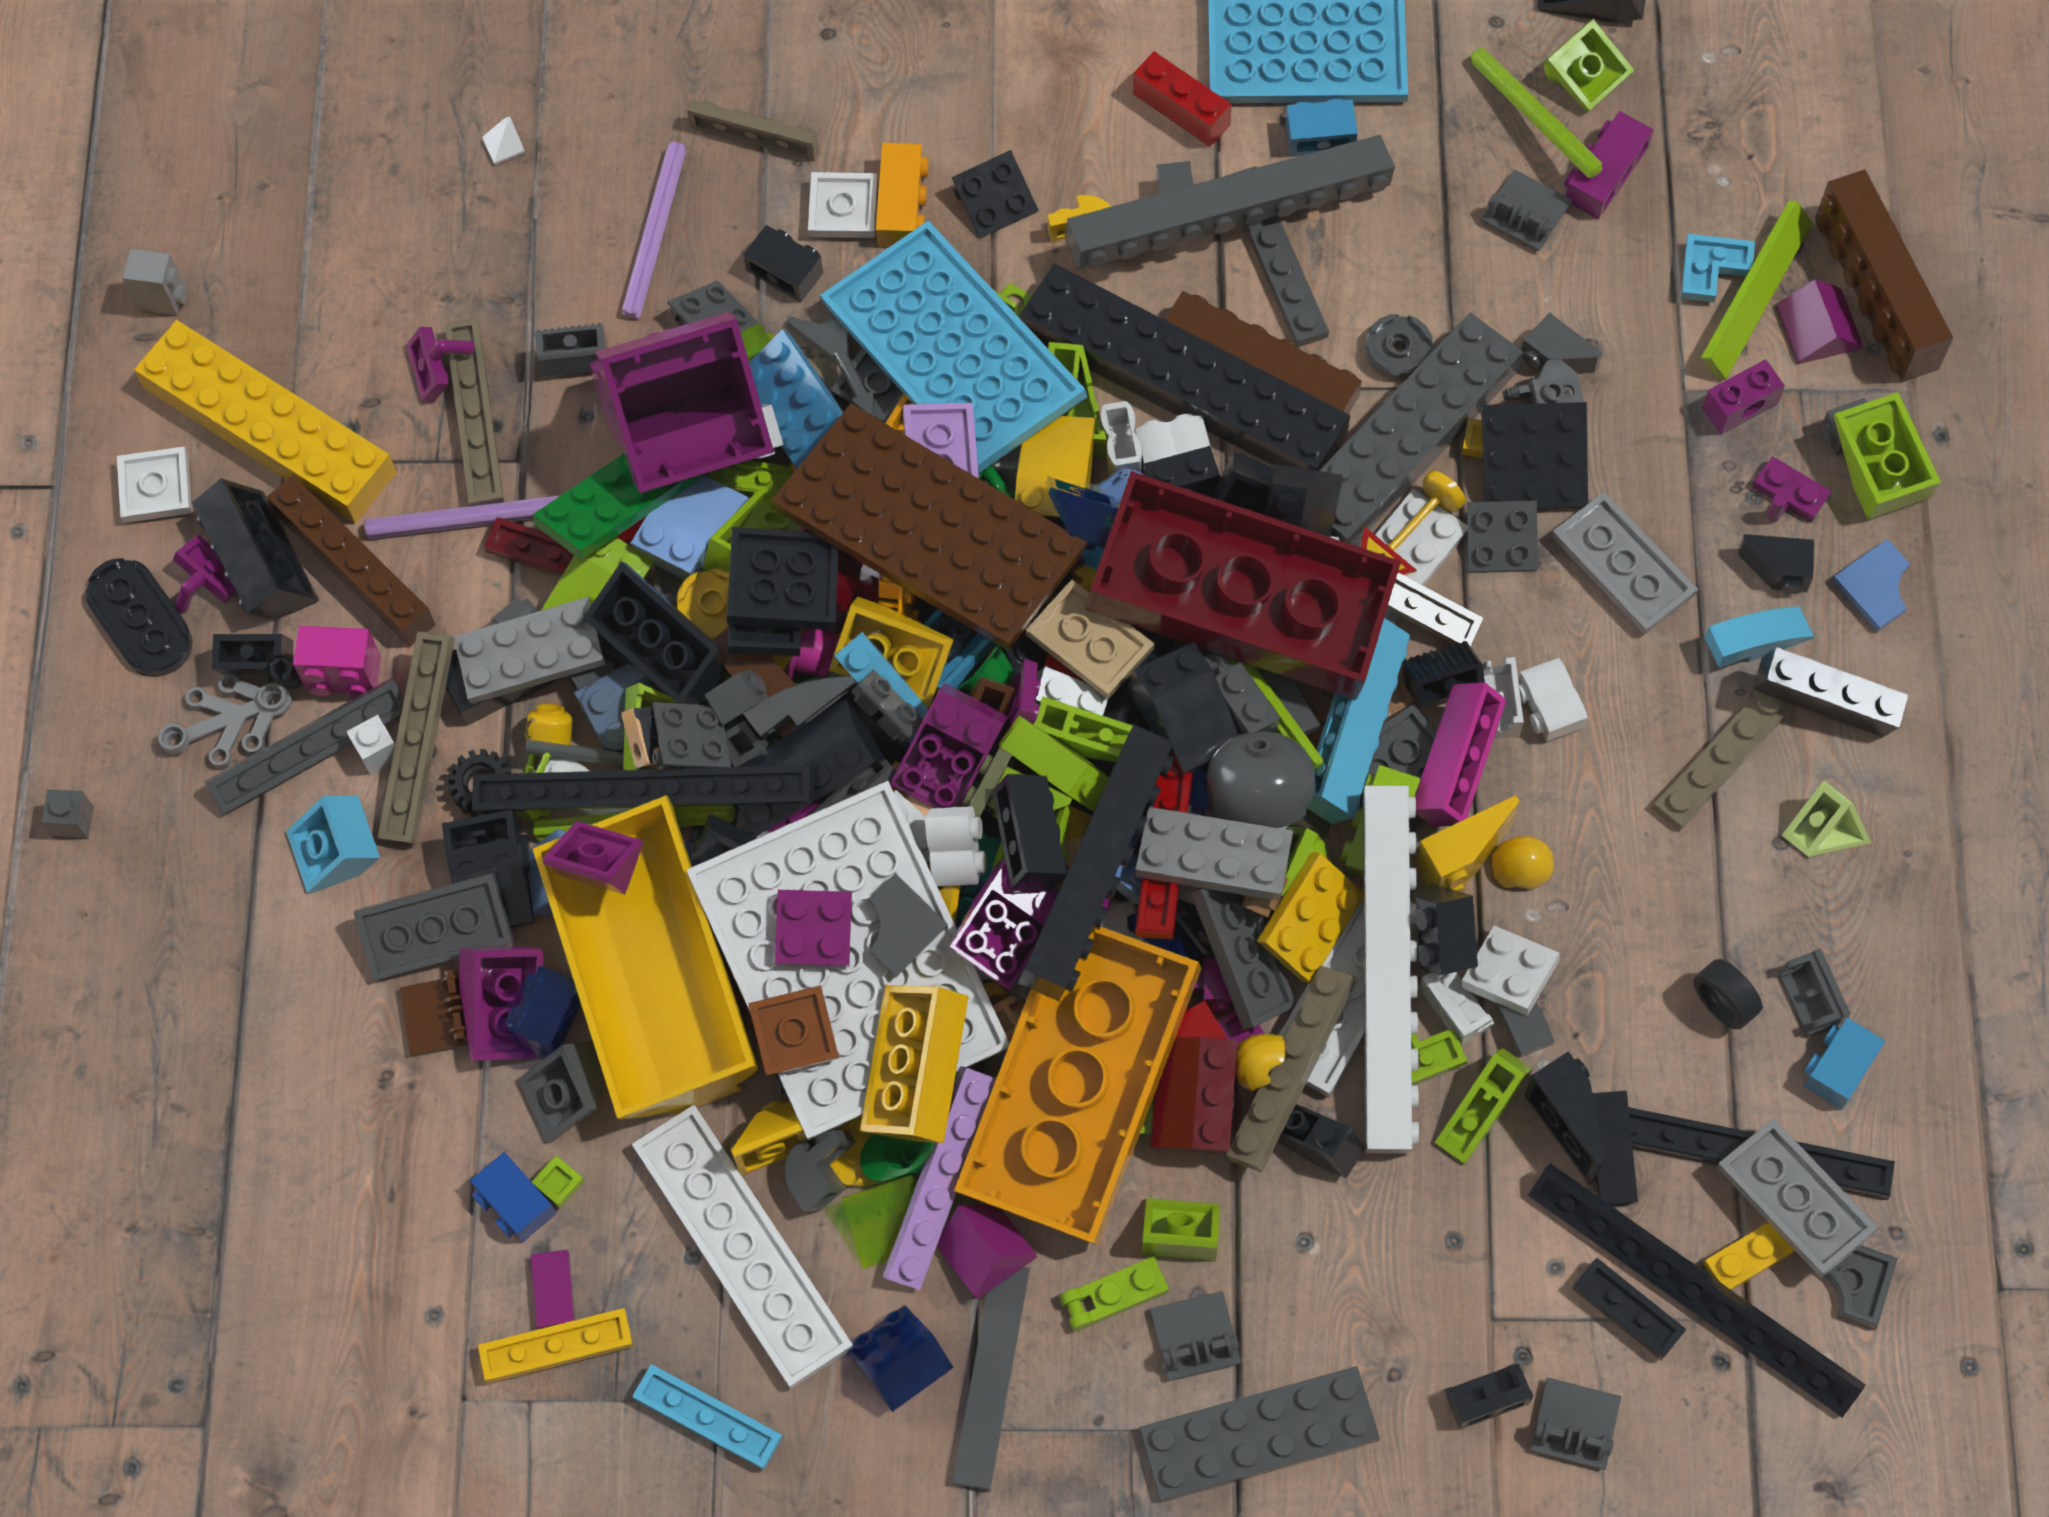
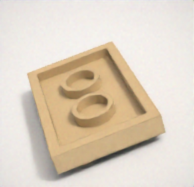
M1071 580L1026 629V636L1105 698L1109 699L1132 674L1133 670L1152 652L1154 643L1130 624L1085 610L1089 593Z

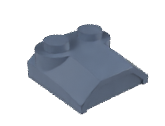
M624 664L573 691L603 750L616 751L624 748L622 712L625 711V688L637 683L652 688L646 675L639 668L630 664Z

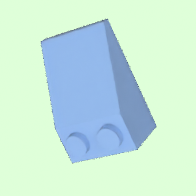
M704 476L650 512L631 541V545L634 549L654 560L653 565L686 580L690 575L698 571L700 573L706 571L703 569V564L710 538L749 500V497Z

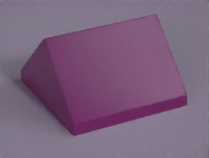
M1815 279L1776 304L1777 312L1797 364L1863 348L1861 338L1840 287Z
M576 821L543 857V864L560 876L625 895L642 849L643 840Z
M987 1204L958 1206L943 1230L936 1246L976 1300L1037 1258L1035 1251L1004 1212Z

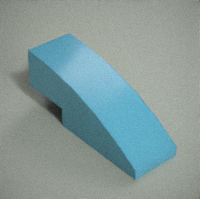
M1799 606L1771 609L1733 618L1709 626L1705 635V640L1719 668L1745 658L1750 662L1763 657L1775 647L1786 649L1814 638Z

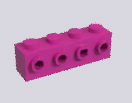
M1486 682L1455 684L1450 692L1415 795L1416 815L1432 827L1452 826L1468 817L1507 700Z

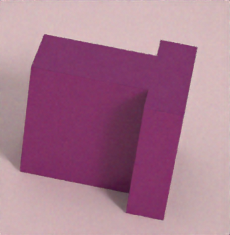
M731 312L596 351L597 361L589 363L607 427L625 452L633 483L639 493L774 452L738 321Z

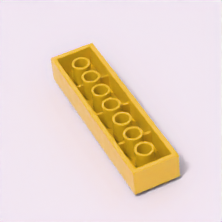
M177 319L134 369L145 390L287 480L294 475L320 502L353 523L360 519L397 473L390 454Z

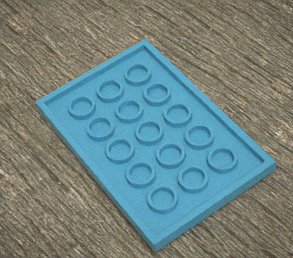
M1208 0L1210 90L1229 103H1298L1303 101L1317 103L1327 102L1331 99H1353V102L1408 101L1404 0Z

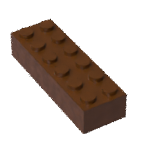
M1864 169L1828 181L1817 214L1815 215L1816 225L1821 233H1825L1830 242L1831 255L1835 260H1839L1844 270L1846 284L1849 288L1854 289L1858 297L1861 313L1864 316H1868L1873 326L1872 331L1876 342L1883 345L1887 353V362L1892 372L1897 373L1901 382L1939 370L1953 340V336L1867 171Z

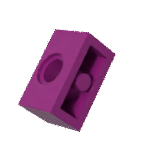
M1765 359L1709 389L1702 409L1722 435L1778 405L1785 385Z

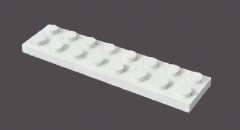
M692 1105L632 1144L634 1150L790 1390L854 1349L850 1339L695 1105Z

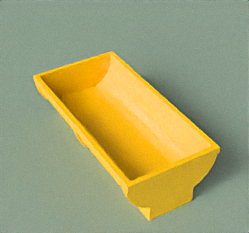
M663 796L592 824L599 828L643 840L642 849L625 895L560 876L543 864V857L560 838L532 848L617 1119L642 1118L665 1112L677 1116L692 1105H695L697 1108L743 1090L741 1082L757 1071L758 1064L716 942V936L686 872L692 866L669 797Z

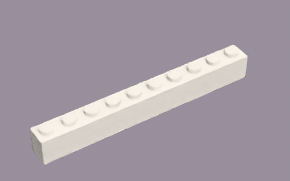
M1365 786L1363 791L1365 1153L1410 1154L1412 1144H1419V1123L1412 1122V1107H1418L1419 1091L1418 1085H1412L1411 1071H1418V1049H1411V1034L1418 1033L1417 1012H1411V998H1417V976H1410V962H1417V940H1410V926H1416V904H1410V890H1416V868H1409V854L1416 853V833L1409 832V818H1415L1416 800L1415 797H1409V786Z

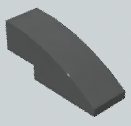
M851 676L805 682L782 690L762 700L743 714L761 737L767 738L790 719H793L797 726H803L843 698L858 683Z

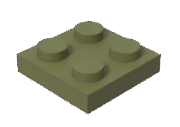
M999 748L995 757L990 754L987 755L975 778L981 784L979 788L971 785L961 807L973 806L975 817L981 816L992 795V791L996 787L1013 754Z

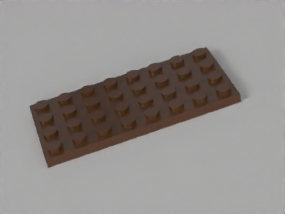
M852 403L771 500V509L1007 651L1086 550L1087 544L1084 540Z

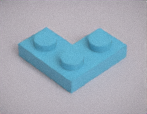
M1688 233L1685 243L1680 299L1714 303L1717 294L1718 273L1746 277L1753 265L1755 241Z

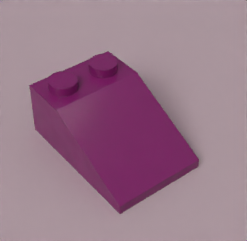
M532 946L459 947V986L470 1059L472 1061L542 1058L544 949Z

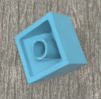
M323 796L286 831L307 893H314L360 876L380 858L359 796Z

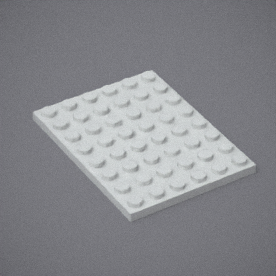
M888 781L686 870L749 1012L748 1003L819 985L822 987L839 1059L778 1074L807 1140L863 1115L885 985L938 986L969 996L956 1073L959 1071L960 1066L968 1068L1008 1049L1010 1043L975 967L948 948L957 932L956 926ZM895 873L948 924L897 978L870 954L872 946L878 939L880 923L878 914L869 899ZM778 889L852 892L849 967L775 965Z

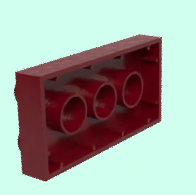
M1131 471L1086 602L1085 610L1186 644L1194 642L1198 648L1357 700L1367 678L1401 561Z

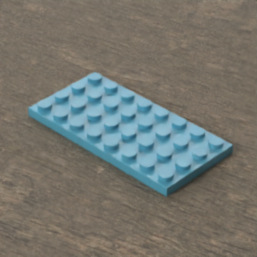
M929 220L820 295L822 303L912 404L973 403L978 474L1087 398L1086 389Z

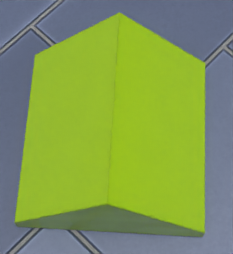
M1146 1198L1142 1255L1216 1261L1220 1204Z

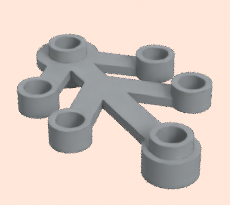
M225 674L218 681V687L224 696L231 698L239 694L253 701L240 706L209 695L200 687H193L185 695V700L189 707L194 711L207 709L219 713V715L185 729L179 724H168L159 732V743L165 752L177 755L184 752L190 742L225 728L217 746L209 753V760L213 767L218 770H225L232 764L230 752L246 719L258 715L251 733L246 734L242 739V746L245 752L251 756L265 748L263 738L273 718L283 715L290 708L292 703L291 694L285 686L279 683H268L258 687L239 680L234 674ZM228 682H235V686L232 689H224ZM194 696H203L200 702L192 703ZM272 698H280L277 704L269 705V701ZM181 738L179 744L170 746L173 739ZM251 741H259V745L257 747L252 749L248 748V745ZM219 754H226V758L222 762L215 761Z

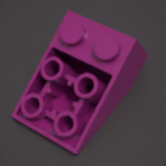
M944 682L890 785L933 808L960 807L1008 716Z
M1006 860L998 862L976 895L948 948L1004 988L1010 990L1026 966L1058 891L1054 888L1051 891L1011 889Z

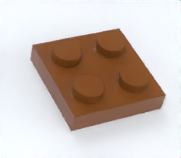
M821 985L748 1003L766 1077L839 1059Z

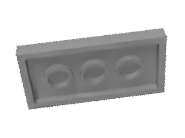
M1605 491L1552 531L1551 537L1644 635L1697 594L1698 588Z
M589 597L454 636L469 702L474 704L606 665L599 632L583 619L592 605Z
M1148 807V820L1144 826L1135 877L1281 901L1293 836L1292 830Z
M1774 1118L1718 1163L1717 1169L1820 1278L1824 1277L1878 1230L1874 1222Z

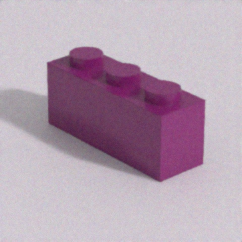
M1621 111L1617 113L1613 121L1606 120L1598 134L1600 139L1596 145L1590 144L1587 147L1602 162V171L1594 178H1588L1580 169L1573 168L1570 171L1564 186L1567 187L1566 197L1572 199L1571 205L1600 219L1650 147L1654 129Z

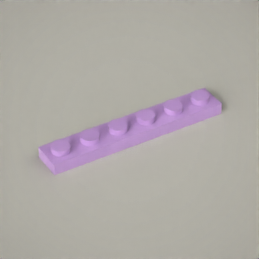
M960 1066L954 1082L944 1143H934L931 1153L924 1163L885 1268L884 1278L921 1290L956 1195L954 1191L996 1078Z

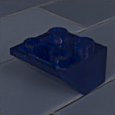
M906 1305L890 1312L874 1328L857 1336L852 1343L854 1348L847 1352L872 1389L892 1412L954 1368L935 1336Z

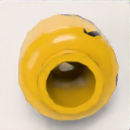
M543 703L537 705L536 709L530 711L527 716L525 742L529 739L570 745L573 723L571 715L564 711L565 708L558 704Z

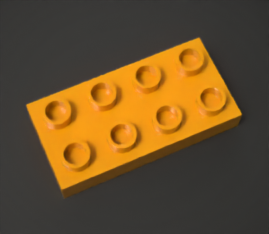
M1093 927L1088 938L1094 940V943L1086 961L1079 959L1076 964L1075 970L1081 973L1072 993L1065 990L1058 1002L1030 989L954 1189L955 1192L1096 1246L1099 1245L1201 971L1198 961L1104 927H1100L1099 930Z

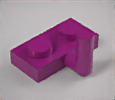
M432 327L418 328L406 344L422 402L434 403L448 386V374L444 370L441 361L443 354H473L475 348L473 341L444 339L436 341Z
M1773 456L1756 478L1752 487L1772 499L1767 513L1768 519L1772 522L1778 521L1788 508L1812 523L1832 492Z
M199 534L175 552L173 561L191 575L181 585L175 604L177 611L181 613L188 611L194 592L202 585L224 604L238 594L234 585L226 578L225 568L220 558L213 552L211 544Z

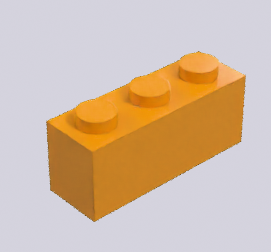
M882 142L876 219L877 246L879 247L892 246L925 223V215H920V206H926L927 186H922V177H928L929 157H923L922 144Z

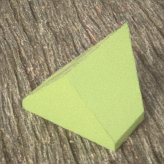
M1826 781L1819 785L1782 834L1785 839L1809 858L1815 855L1871 844L1854 804Z

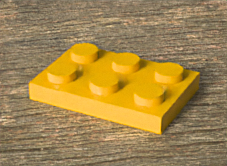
M1311 852L1257 942L1298 979L1311 984L1320 965L1322 966L1362 901L1364 893L1321 853Z

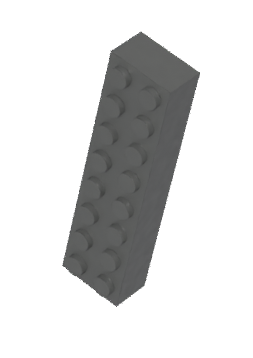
M1470 312L1320 470L1343 475L1331 537H1339L1340 541L1356 545L1362 539L1364 526L1370 530L1467 427L1468 418L1474 419L1481 412V405H1488L1519 372L1523 351Z

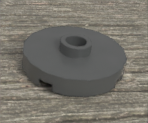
M1399 314L1387 315L1378 319L1368 331L1365 341L1366 358L1371 367L1381 375L1393 379L1408 378L1433 352L1432 335L1427 326L1415 317L1409 315L1404 317L1399 316ZM1396 346H1400L1404 350L1398 352L1395 351L1393 348Z

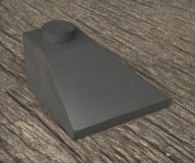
M593 1041L564 1044L518 1078L546 1144L555 1141L597 1109L605 1083Z

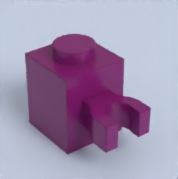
M1204 958L1203 974H1199L1192 995L1203 994V1001L1207 1003L1213 1014L1227 1015L1234 1011L1235 1007L1222 978L1216 958Z

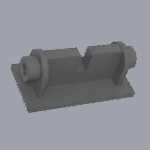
M874 669L851 691L855 696L853 700L870 717L878 710L884 714L876 723L893 741L897 739L900 743H903L923 722V719L917 714L914 707L906 703L892 689L890 683Z

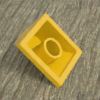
M778 1100L765 1105L762 1108L763 1111L756 1113L731 1149L741 1176L787 1159L789 1152L798 1141L807 1142L804 1130L790 1101L783 1103L782 1100Z

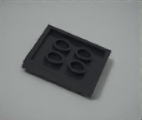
M1587 402L1481 405L1483 502L1537 500V507L1586 506L1588 504Z
M732 527L726 624L835 631L838 548L811 532Z

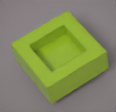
M557 1155L532 1181L534 1186L559 1209L585 1182L581 1175Z

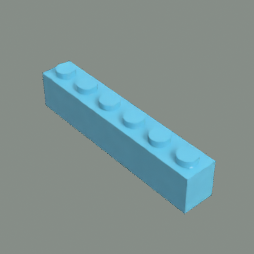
M1384 618L1365 684L1357 700L1334 694L1317 747V752L1323 758V764L1315 770L1316 799H1313L1307 809L1331 824L1353 818L1359 810L1360 796L1370 773L1369 767L1373 754L1379 746L1378 738L1382 725L1389 713L1390 699L1398 684L1397 677L1401 664L1407 655L1406 648L1410 634Z

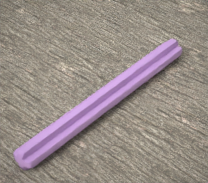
M670 142L667 146L622 308L623 315L627 318L638 319L642 313L686 154L685 145L682 143Z
M559 496L369 518L364 521V530L367 538L374 539L494 524L497 517L511 522L531 520L535 512Z

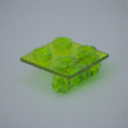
M912 1175L841 1198L863 1269L889 1260L916 1187Z

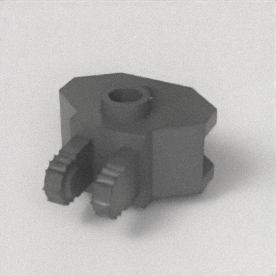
M1561 359L1547 360L1538 370L1534 379L1527 385L1514 386L1502 391L1504 401L1524 399L1525 404L1584 402L1577 372Z

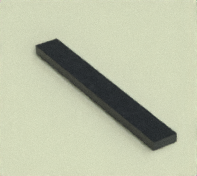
M1629 1107L1632 1146L1636 1149L1718 1165L1719 1162L1755 1134L1744 1130ZM1796 1141L1843 1191L1885 1200L1889 1199L1895 1161Z

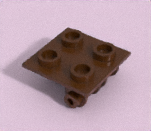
M458 970L445 971L443 973L444 978L400 987L410 1056L468 1045Z

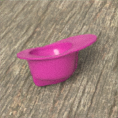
M805 629L801 638L800 656H793L788 669L790 679L797 672L818 677H826L830 673L829 668L839 641L834 631Z

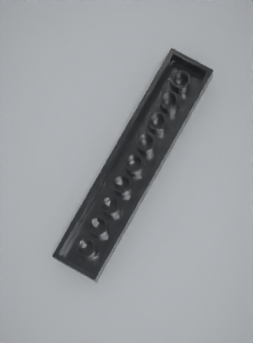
M1055 263L1020 313L1022 322L1047 348L1049 342L1083 345L1090 371L1177 416L1182 414L1202 416L1206 431L1271 465L1279 464L1320 471L1336 454L1348 434L1349 414Z

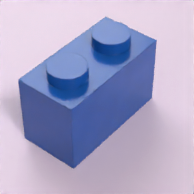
M505 1152L470 1180L476 1190L472 1197L485 1212L490 1208L494 1210L500 1217L495 1223L509 1239L515 1234L523 1243L556 1215L549 1201Z

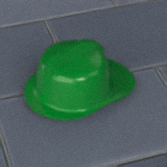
M996 645L986 659L976 666L956 689H962L969 695L980 676L1010 685L1013 680V668L1001 647Z
M872 1134L865 1142L860 1153L862 1172L870 1180L877 1182L889 1181L903 1175L919 1176L934 1143Z

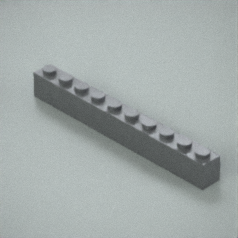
M1381 135L1067 218L1065 238L1078 270L1087 267L1097 268L1109 261L1120 258L1130 259L1139 253L1150 250L1160 251L1169 245L1179 242H1193L1205 235L1226 233L1232 228L1246 224L1256 225L1264 219L1275 216L1285 217L1294 211L1305 208H1318L1334 200H1348L1360 193L1381 191L1390 186L1395 165Z

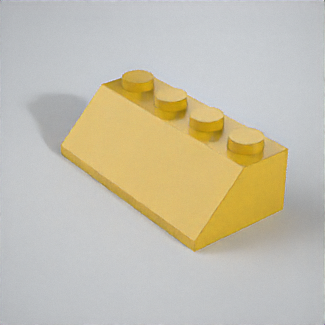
M885 985L860 1126L861 1132L918 1142L944 1143L969 996L938 986Z

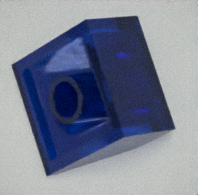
M1048 476L1046 480L1048 494L1071 537H1079L1087 542L1086 549L1095 551L1096 546L1105 548L1118 510L1115 497Z
M539 965L535 975L528 974L521 993L524 994L519 1007L515 1005L512 1007L506 1020V1026L509 1027L510 1040L543 1060L563 1045L581 1007V1002L572 978Z

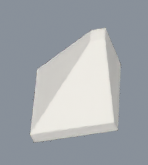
M510 116L504 118L482 137L494 165L525 153Z

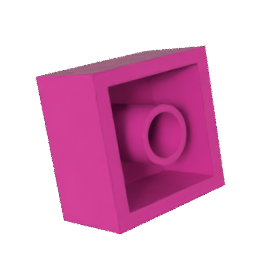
M320 626L298 627L293 665L307 692L317 696L343 693L349 697L356 698L378 685L381 655L369 629Z

